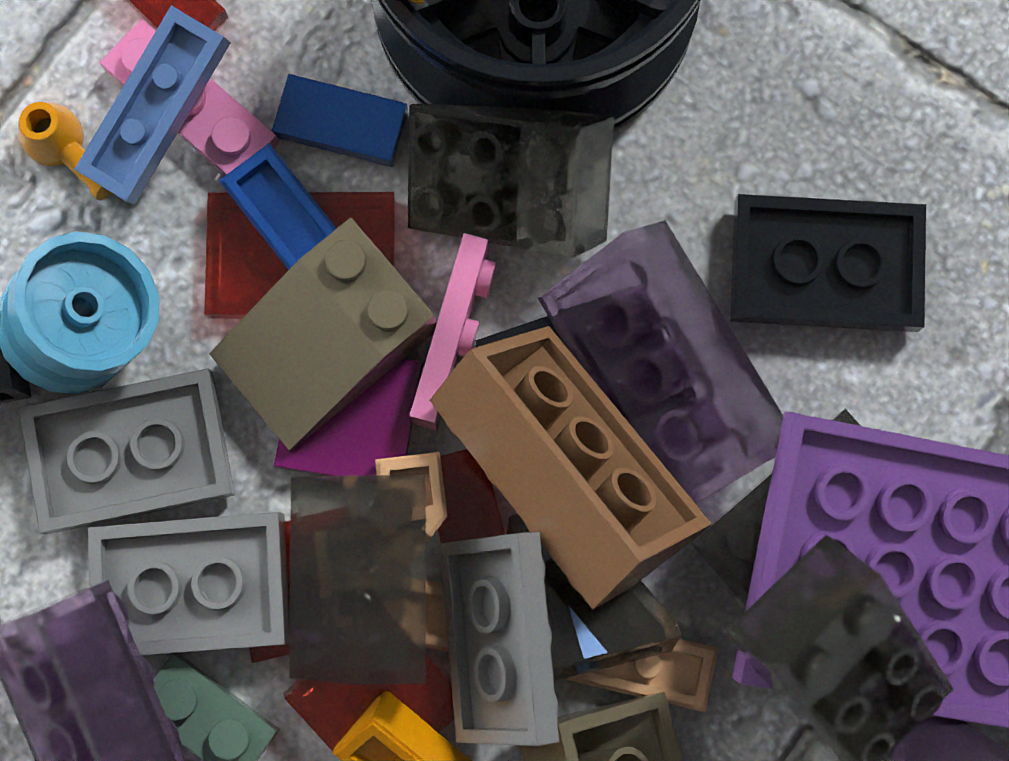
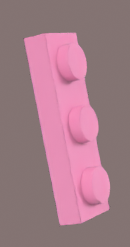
M141 19L99 63L109 75L124 86L156 31ZM211 78L177 133L224 175L230 173L268 143L273 148L279 144L277 136Z
M466 233L463 234L409 415L413 425L437 431L441 415L429 400L454 370L459 355L464 357L470 349L474 348L480 322L472 320L470 317L476 297L488 298L497 267V262L488 260L489 245L487 239Z

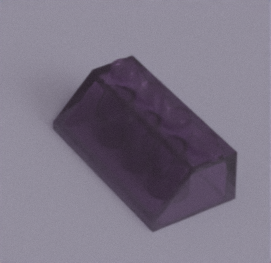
M666 220L623 232L537 298L564 345L695 504L775 459L784 415Z
M109 580L78 590L1 622L0 680L35 761H185L180 750L181 738L178 729L173 721L165 715L154 689L155 677L153 670L137 649L128 627L129 615L127 608L121 598L113 592Z

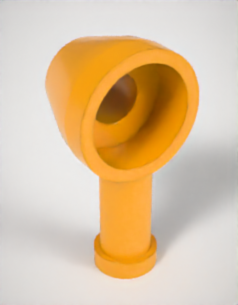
M35 102L23 109L19 117L18 137L24 151L35 162L44 166H60L65 164L90 188V194L98 201L104 200L112 194L109 190L74 170L85 149L82 147L84 141L82 124L72 111L53 102ZM46 118L51 119V124L47 130L35 133V127L39 121Z

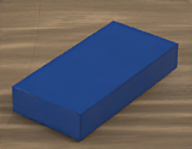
M288 74L271 131L278 139L392 167L408 113L407 103Z
M270 143L219 180L225 191L288 270L303 255L337 229Z

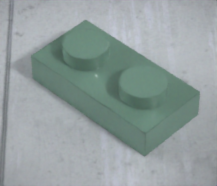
M172 653L133 706L134 709L204 761H258L280 731L277 726L179 653Z

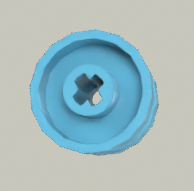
M75 231L47 239L27 255L0 297V348L4 358L23 379L49 392L80 394L103 387L148 346L159 323V293L150 270L130 248L101 234Z

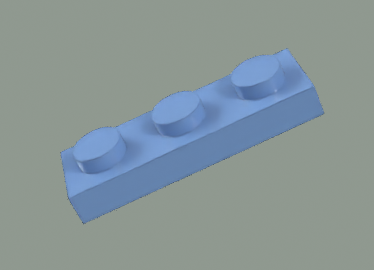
M170 6L74 170L123 200L135 205L231 42L182 11Z

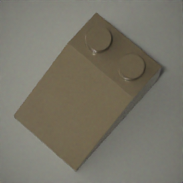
M350 217L303 255L209 355L287 449L292 452L434 334L437 322L434 313Z

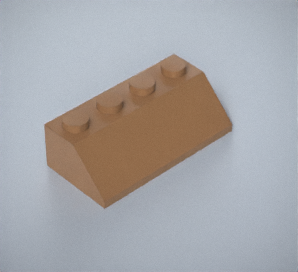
M550 326L470 349L429 400L446 421L450 431L461 440L485 471L489 481L500 490L522 518L529 532H540V542L565 573L571 586L582 595L592 609L632 588L702 534L712 524Z

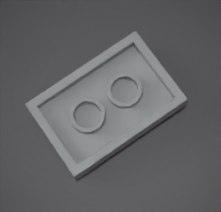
M208 368L19 407L38 529L41 534L48 535L235 496L213 372Z
M269 512L88 528L92 659L291 644L284 513Z
M540 532L516 533L439 544L456 743L540 746L559 742L557 724L558 701L554 692L550 649L552 635L547 617L544 584L545 562L541 552Z

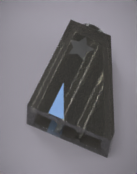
M518 513L509 516L506 535L530 533ZM541 544V552L545 562L544 584L547 617L552 635L550 649L553 681L672 652L682 636L678 623L642 581L592 609L582 595L571 586L565 573Z

